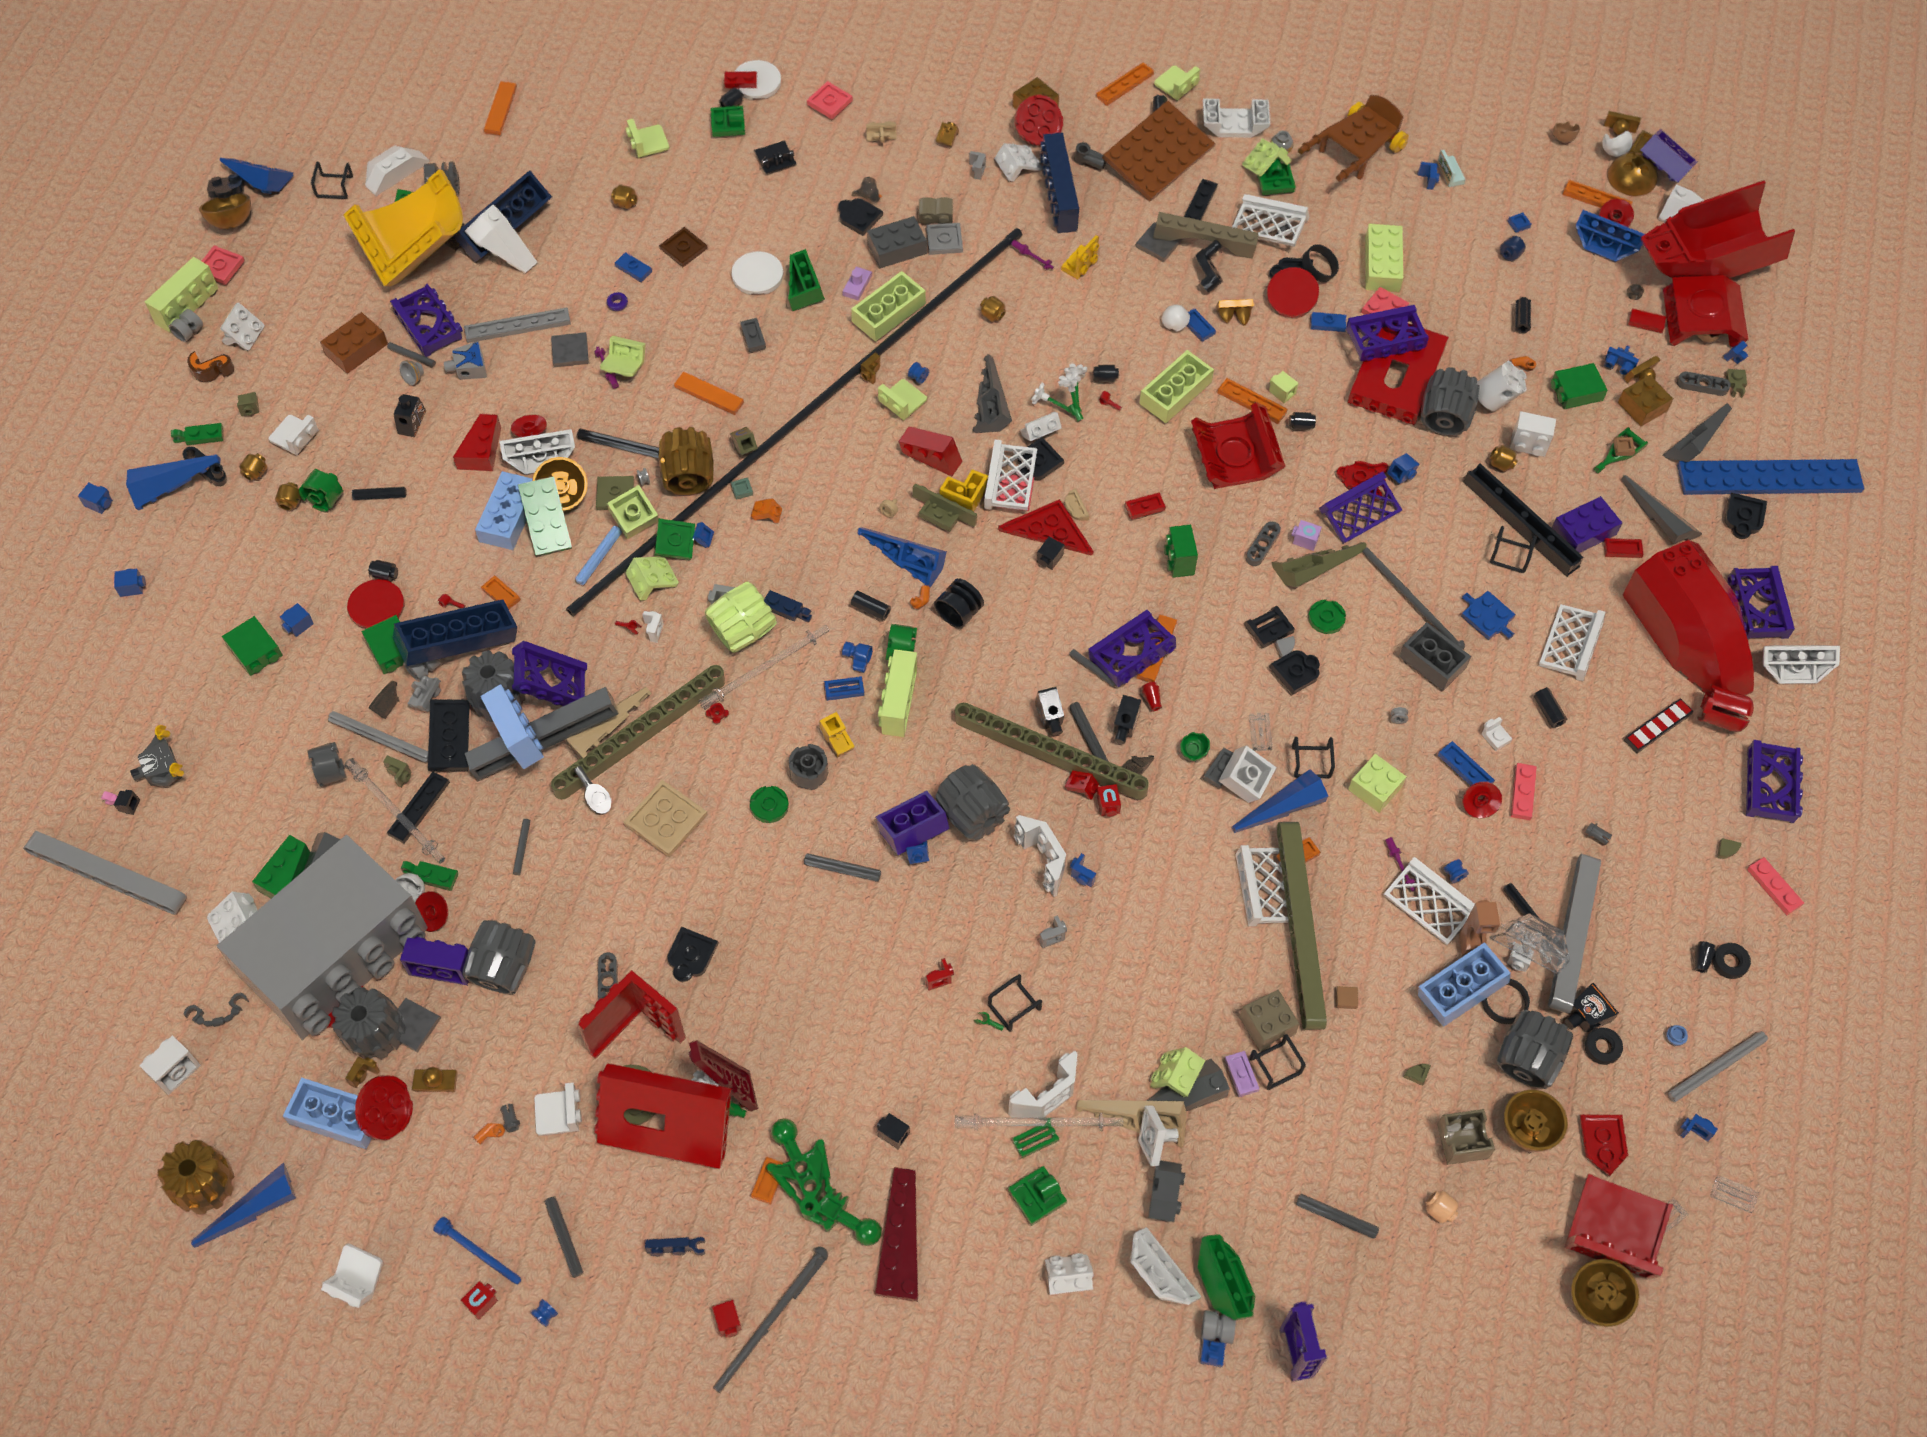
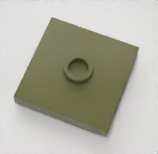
M634 476L598 477L596 509L608 510V502L634 488Z

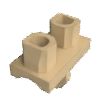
M869 122V124H866L867 141L880 140L884 142V140L897 139L896 122Z

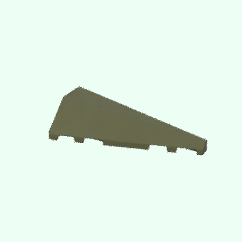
M1360 542L1350 547L1348 545L1342 546V549L1338 551L1328 549L1305 554V556L1296 559L1293 557L1288 558L1283 563L1274 561L1272 562V567L1285 585L1298 587L1362 553L1367 548L1366 542Z

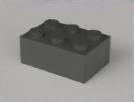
M915 216L867 230V244L879 268L927 254V240Z
M1427 622L1403 645L1399 655L1401 659L1443 691L1467 668L1471 659L1467 652Z

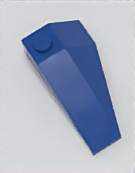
M220 157V161L253 187L261 189L262 193L272 194V191L279 192L293 177L294 173L233 158Z

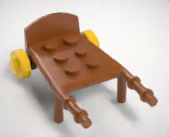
M1370 95L1366 105L1361 101L1352 105L1346 118L1324 129L1318 135H1313L1311 140L1302 144L1298 149V153L1309 152L1311 147L1319 143V152L1323 153L1325 152L1328 138H1330L1359 158L1356 162L1353 161L1348 168L1342 169L1340 174L1336 176V180L1340 182L1343 179H1347L1354 171H1358L1356 178L1362 179L1368 160L1386 142L1390 143L1389 148L1393 152L1398 153L1407 145L1409 135L1404 131L1399 132L1404 118L1400 110L1388 99L1378 95Z

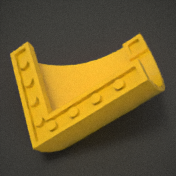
M443 170L436 171L427 179L428 182L392 204L363 212L359 205L354 204L343 214L384 286H392L402 281L460 230L463 222L461 205Z

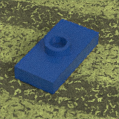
M626 252L615 262V267L640 282L652 273L651 267Z
M1312 312L1311 329L1345 332L1346 315Z

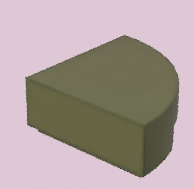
M1722 838L1719 844L1718 858L1726 859L1738 852L1742 843Z
M1420 1064L1413 1066L1406 1071L1403 1078L1423 1086L1431 1065Z

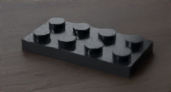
M430 699L428 771H468V763L465 753L469 750L470 703L468 700Z

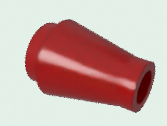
M1156 682L1142 685L1141 693L1150 706L1151 711L1160 710L1162 705L1159 685Z

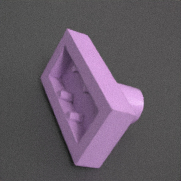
M856 267L842 291L843 296L859 301L872 277V272Z

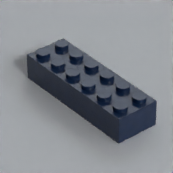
M1063 132L1043 134V141L1040 142L1042 153L1039 154L1040 163L1044 165L1042 166V174L1046 176L1045 188L1049 189L1047 197L1048 201H1051L1050 212L1054 214L1053 226L1057 228V233L1077 232L1079 204Z
M529 170L463 225L453 237L471 259L476 262L487 254L489 250L476 245L465 233V230L482 213L494 204L515 230L549 201L552 196Z
M501 599L394 623L393 640L407 667L514 642L517 625L505 601Z

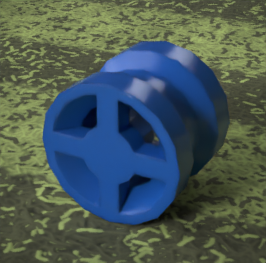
M915 362L908 371V377L916 379L918 384H922L929 375V369L921 367V364Z
M1460 859L1452 861L1443 869L1446 874H1449L1452 883H1457L1469 875L1467 869L1462 867L1463 863Z
M544 1299L539 1302L537 1309H533L530 1312L545 1327L549 1325V1320L552 1317L558 1315V1312Z

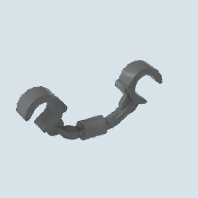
M243 993L234 994L229 1001V1005L232 1007L231 1014L225 1018L221 1016L212 1019V1021H204L202 1017L204 1011L196 1005L188 1006L184 1011V1016L188 1018L192 1011H197V1014L192 1019L194 1023L216 1027L229 1022L243 1010L240 1006L236 1005L238 999H244L247 1002L249 1000Z

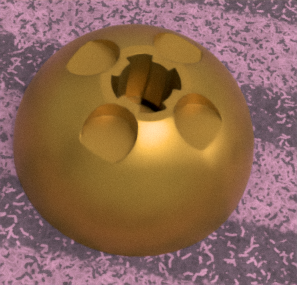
M1631 152L1623 154L1613 161L1608 169L1607 177L1611 186L1618 192L1628 196H1643L1655 188L1658 174L1656 166L1651 159H1646L1642 153Z
M236 194L226 199H219L217 197L203 203L199 207V211L202 217L212 226L220 229H230L238 227L247 219L251 209L250 197L246 194Z
M555 457L544 461L536 469L532 481L549 477L555 478L557 490H560L558 494L563 511L576 507L583 500L587 491V477L584 470L575 461L565 457Z
M1540 1090L1521 1091L1509 1100L1504 1111V1126L1507 1134L1515 1144L1525 1150L1534 1152L1547 1151L1557 1146L1566 1135L1568 1127L1566 1112L1559 1101L1546 1092Z
M1606 1259L1591 1261L1578 1270L1572 1282L1571 1293L1574 1305L1578 1312L1593 1324L1604 1327L1620 1325L1634 1314L1638 1306L1639 1289L1632 1273L1618 1262Z

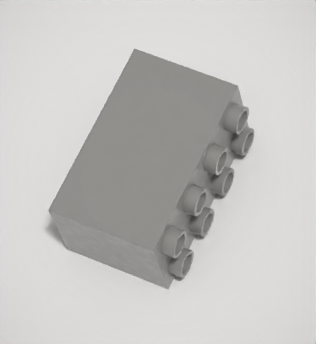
M346 834L216 946L239 978L303 1040L309 1034L315 1036L325 1030L331 1020L329 1014L333 1011L334 1007H338L341 1004V996L345 993L353 994L355 988L364 986L373 977L379 979L385 976L394 965L393 959L403 951L407 937L425 938V930L428 927L412 896Z

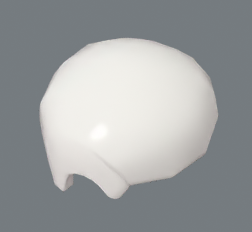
M1178 304L1167 307L1162 315L1163 325L1167 329H1174L1175 331L1185 328L1190 319L1188 311Z
M407 873L395 879L412 896L414 902L425 892L424 882L416 874Z

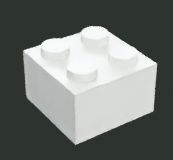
M1520 411L1512 432L1510 449L1545 457L1554 436L1556 419Z
M1246 745L1234 751L1219 782L1250 803L1261 798L1277 767Z
M172 1035L169 1039L164 1040L154 1053L146 1056L143 1063L139 1066L169 1096L201 1065Z

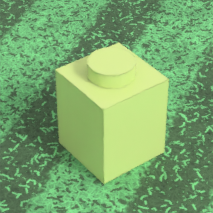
M1282 371L1271 378L1269 392L1283 403H1286L1296 394L1299 383Z

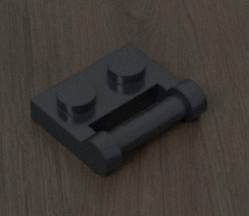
M1278 606L1271 608V611L1253 620L1249 619L1244 622L1246 629L1252 633L1262 648L1275 643L1276 640H1280L1295 631L1293 625ZM1274 617L1277 618V619H1275V620H1273V621H1271V622H1269V623H1267V624L1261 626L1260 628L1257 627L1258 625H1260V624H1262V623H1264V622H1266V621H1268V620H1270V619H1272V618H1274Z

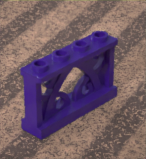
M428 284L398 300L395 298L390 301L393 312L425 357L431 356L432 352L458 339L462 340L461 332H463L460 324L454 322L455 319L451 311L447 312L444 301L438 299L439 296L434 288L431 289ZM424 298H429L430 302L425 303ZM415 313H417V316L415 318H410L411 315H415ZM421 313L437 316L433 328L427 325L415 326L420 321ZM448 327L451 329V332L447 333L444 329ZM422 330H428L424 334L421 333Z
M1415 304L1348 318L1346 331L1350 334L1360 361L1388 357L1398 353L1403 354L1426 347L1429 337L1416 313ZM1408 322H1412L1413 327L1408 326ZM1382 327L1400 331L1392 341L1377 336ZM1406 331L1415 332V333L1417 334V336L1414 337V334H1412L1411 332H1406ZM1358 332H1360L1363 335L1362 338H1360ZM1368 339L1367 347H1364L1363 342Z
M1779 567L1733 568L1731 574L1728 575V585L1731 586L1739 602L1747 638L1781 637V639H1789L1795 628ZM1748 578L1753 582L1754 585H1752L1751 582L1745 580L1747 586H1743L1741 579ZM1756 578H1765V579H1763V580H1761V581L1758 582V580H1757ZM1757 591L1764 599L1772 602L1764 613L1756 609L1749 602L1750 598ZM1769 611H1774L1775 615L1771 613L1769 616ZM1751 620L1756 622V626L1761 621L1764 622L1763 628H1754ZM1768 624L1777 628H1768Z
M1145 610L1088 649L1089 660L1096 664L1119 687L1122 684L1128 683L1137 674L1144 672L1150 665L1157 663L1166 654L1172 653L1176 648V637L1170 634L1153 618L1148 610ZM1151 627L1155 632L1149 633L1148 628ZM1161 637V638L1164 639V641H1162V642H1161L1160 644H1158V645H1155L1157 642H1160V640H1159V639H1152V640H1151V638ZM1127 642H1144V648L1141 655L1126 656L1123 655L1125 651L1124 644ZM1103 658L1111 660L1110 663L1107 664ZM1116 662L1118 663V669L1124 666V668L1118 672H1116L1113 669V666Z
M524 640L512 648V655H514L513 690L561 706H566L585 697L586 662ZM547 667L552 668L554 675L561 682L551 687L544 680L540 672ZM525 671H530V675L525 679Z
M1760 740L1752 741L1747 751L1746 816H1760L1789 821L1790 823H1795L1798 817H1801L1803 807L1800 806V800L1803 795V790L1800 789V783L1803 779V772H1800V766L1803 763L1801 748L1766 744ZM1762 753L1771 754V755H1774V756H1773V758H1770L1769 756L1764 755V754H1762ZM1779 756L1788 757L1790 759V766L1785 765L1784 761L1786 759L1778 763L1776 761ZM1761 766H1764L1765 768L1769 766V770L1762 771ZM1773 770L1786 783V786L1775 794L1767 783L1761 781V778L1769 776ZM1762 788L1767 791L1765 794L1761 793ZM1778 801L1779 805L1782 808H1785L1784 802L1789 803L1790 810H1780L1777 807L1776 802ZM1771 804L1772 808L1761 807V805Z
M1307 1302L1294 1304V1307L1290 1309L1280 1327V1332L1285 1333L1293 1369L1290 1372L1292 1382L1314 1378L1327 1359L1325 1349L1320 1350L1311 1314L1314 1310V1305H1307Z

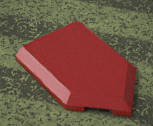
M1580 1115L1585 1156L1610 1177L1628 1156L1623 1116Z

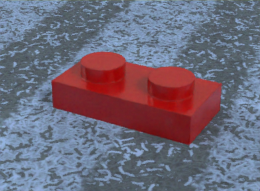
M757 71L724 72V88H757Z
M1160 492L1125 501V507L1131 520L1159 513L1166 509Z

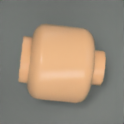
M1435 1191L1426 1201L1427 1212L1439 1223L1452 1222L1459 1214L1457 1212L1458 1202L1446 1191Z

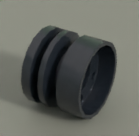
M956 578L946 588V592H943L934 601V607L940 617L951 626L961 629L972 619V615H975L984 606V600L980 592L972 584L961 578Z

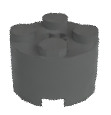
M335 742L307 750L309 759L312 758L313 760L311 761L312 770L320 787L347 778L344 770L345 766L342 758H339V750Z
M808 744V746L801 748L796 747L789 757L792 781L799 787L815 790L822 785L828 776V762L824 750L813 744Z

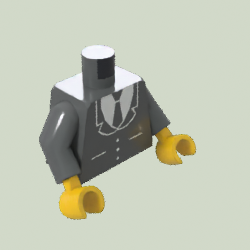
M156 726L153 740L138 755L141 766L130 770L134 781L145 777L151 786L168 787L175 780L183 778L184 772L180 770L183 765L177 763L172 748L167 740L163 738L170 736V732L165 730L166 726Z

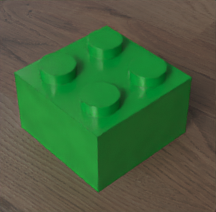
M1192 526L1169 527V532L1165 536L1166 545H1164L1165 556L1168 555L1169 558L1167 560L1168 571L1172 572L1173 578L1195 575L1198 552Z

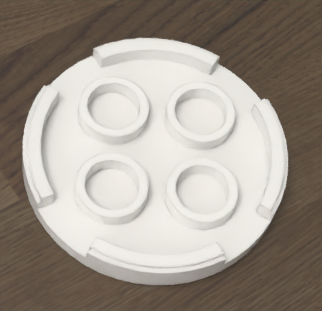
M748 61L734 71H757V88H736L742 91L743 98L753 100V98L767 99L773 96L781 86L779 70L776 66L766 61Z
M750 252L741 256L732 267L733 282L740 291L746 294H768L777 289L783 280V267L781 262L769 253Z

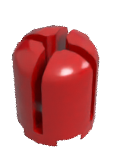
M1710 684L1712 689L1710 692L1706 691L1700 705L1703 709L1702 717L1698 716L1697 720L1733 732L1743 731L1750 722L1746 716L1752 717L1754 711L1753 700L1748 696Z

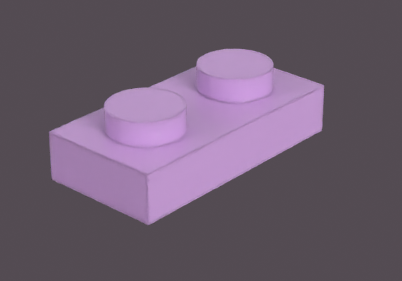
M1245 1051L1226 1056L1224 1060L1238 1096L1242 1097L1259 1092L1258 1083Z

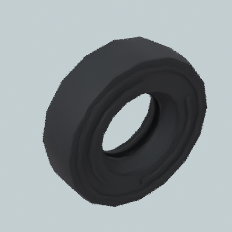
M1736 943L1722 944L1716 949L1713 957L1715 970L1721 976L1729 979L1742 977L1748 972L1751 965L1748 951ZM1732 954L1736 956L1739 960V965L1737 967L1728 966L1724 961L1725 955Z
M1600 1027L1592 1030L1587 1035L1584 1043L1588 1057L1601 1065L1614 1063L1620 1058L1623 1051V1042L1620 1036L1609 1028ZM1600 1039L1607 1040L1611 1044V1051L1608 1053L1600 1052L1596 1047V1042Z

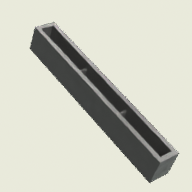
M604 687L528 723L527 726L531 725L535 731L536 736L534 739L540 741L543 746L542 751L619 713L612 695ZM501 736L465 753L469 770L477 780L483 779L517 762L507 749Z

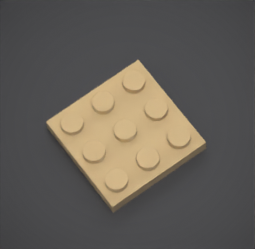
M661 780L625 819L624 825L670 857L708 814L702 807Z

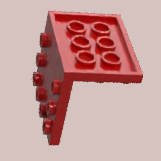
M631 970L619 983H615L610 988L609 993L604 998H600L595 1003L594 1009L589 1014L586 1013L581 1017L578 1027L588 1052L594 1059L641 1012L650 1018L649 1021L655 1028H662L667 1038L671 1041L676 1040L681 1044L686 1039L678 1008Z
M1588 1173L1564 1248L1596 1260L1606 1259L1618 1262L1631 1273L1648 1280L1660 1277L1664 1267L1658 1266L1659 1262L1656 1260L1673 1204L1657 1200Z

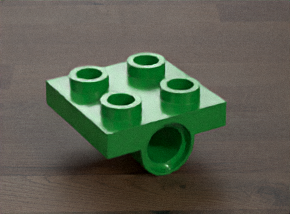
M743 106L710 108L713 137L745 135Z
M1279 158L1275 159L1262 176L1257 175L1262 195L1295 192L1296 186L1290 164L1281 163Z
M1044 1166L1008 1188V1192L1031 1226L1067 1204V1200L1062 1194L1057 1180L1048 1173Z

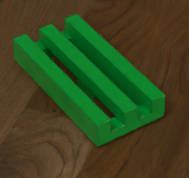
M1047 1121L1012 1138L1021 1158H1025L1060 1140L1055 1129L1052 1127L1051 1121ZM1045 1129H1048V1131H1046V1132H1044V1133H1041V1134H1039V1135H1037V1136H1035V1137H1033V1138H1031V1139H1029V1140H1027V1141L1022 1142V1143L1019 1144L1020 1141H1022V1140H1024V1139H1027V1138H1029V1137H1031V1136H1033V1135H1035V1134H1037V1133H1039V1132H1041V1131H1043V1130H1045ZM1052 1135V1138L1025 1151L1022 1150V1148Z

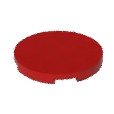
M1034 95L1028 97L1020 103L1016 110L1014 118L1016 130L1020 137L1031 145L1040 146V142L1043 141V134L1061 133L1062 113L1057 103L1048 96Z
M1296 267L1283 269L1277 272L1268 284V302L1281 316L1288 318L1302 317L1311 311L1318 302V282L1310 272Z
M382 579L362 583L353 590L347 602V610L351 620L357 626L369 628L395 615L399 619L405 607L404 596L400 588L394 583Z
M390 1075L376 1076L365 1083L357 1096L355 1104V1116L358 1126L365 1135L377 1140H389L399 1132L404 1131L413 1111V1101L410 1099L407 1085L400 1078Z

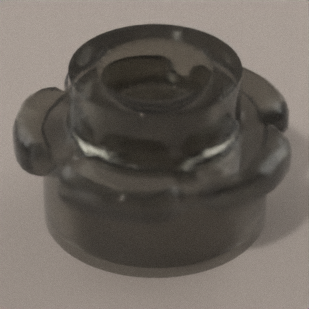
M1633 284L1627 288V295L1632 300H1638L1642 297L1644 288L1641 285Z

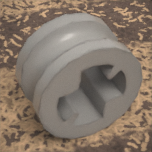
M643 468L642 471L636 470L641 486L644 483L650 484L646 468Z
M1398 707L1391 710V721L1393 723L1403 724L1408 721V710L1406 708Z

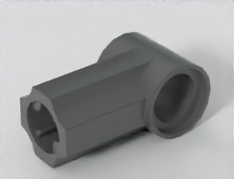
M1085 142L1077 144L1074 161L1077 164H1089L1101 170L1106 165V161L1102 159L1103 154L1092 150L1090 145Z

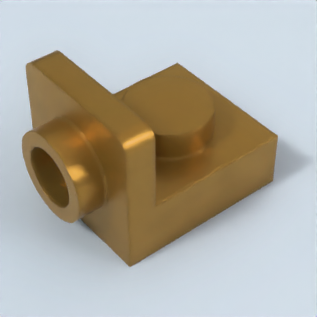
M942 122L936 142L952 147L956 134L958 135L960 132L957 125L952 122Z
M876 352L861 364L862 378L872 384L876 382V372L880 368V356Z
M357 1057L345 1077L348 1084L357 1088L359 1083L365 1080L367 1070L378 1075L380 1070L376 1065L377 1062L368 1057L365 1059Z

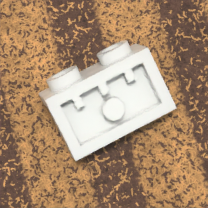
M1053 412L1026 423L1025 428L1020 430L1022 437L1032 441L1061 429L1058 413Z

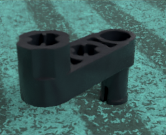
M1217 239L1195 255L1206 275L1200 283L1209 293L1223 282L1211 260L1212 256L1223 248Z
M192 446L185 448L183 451L184 460L206 456ZM219 463L209 466V469L203 474L199 472L206 480L216 486L221 487L227 483L226 473Z

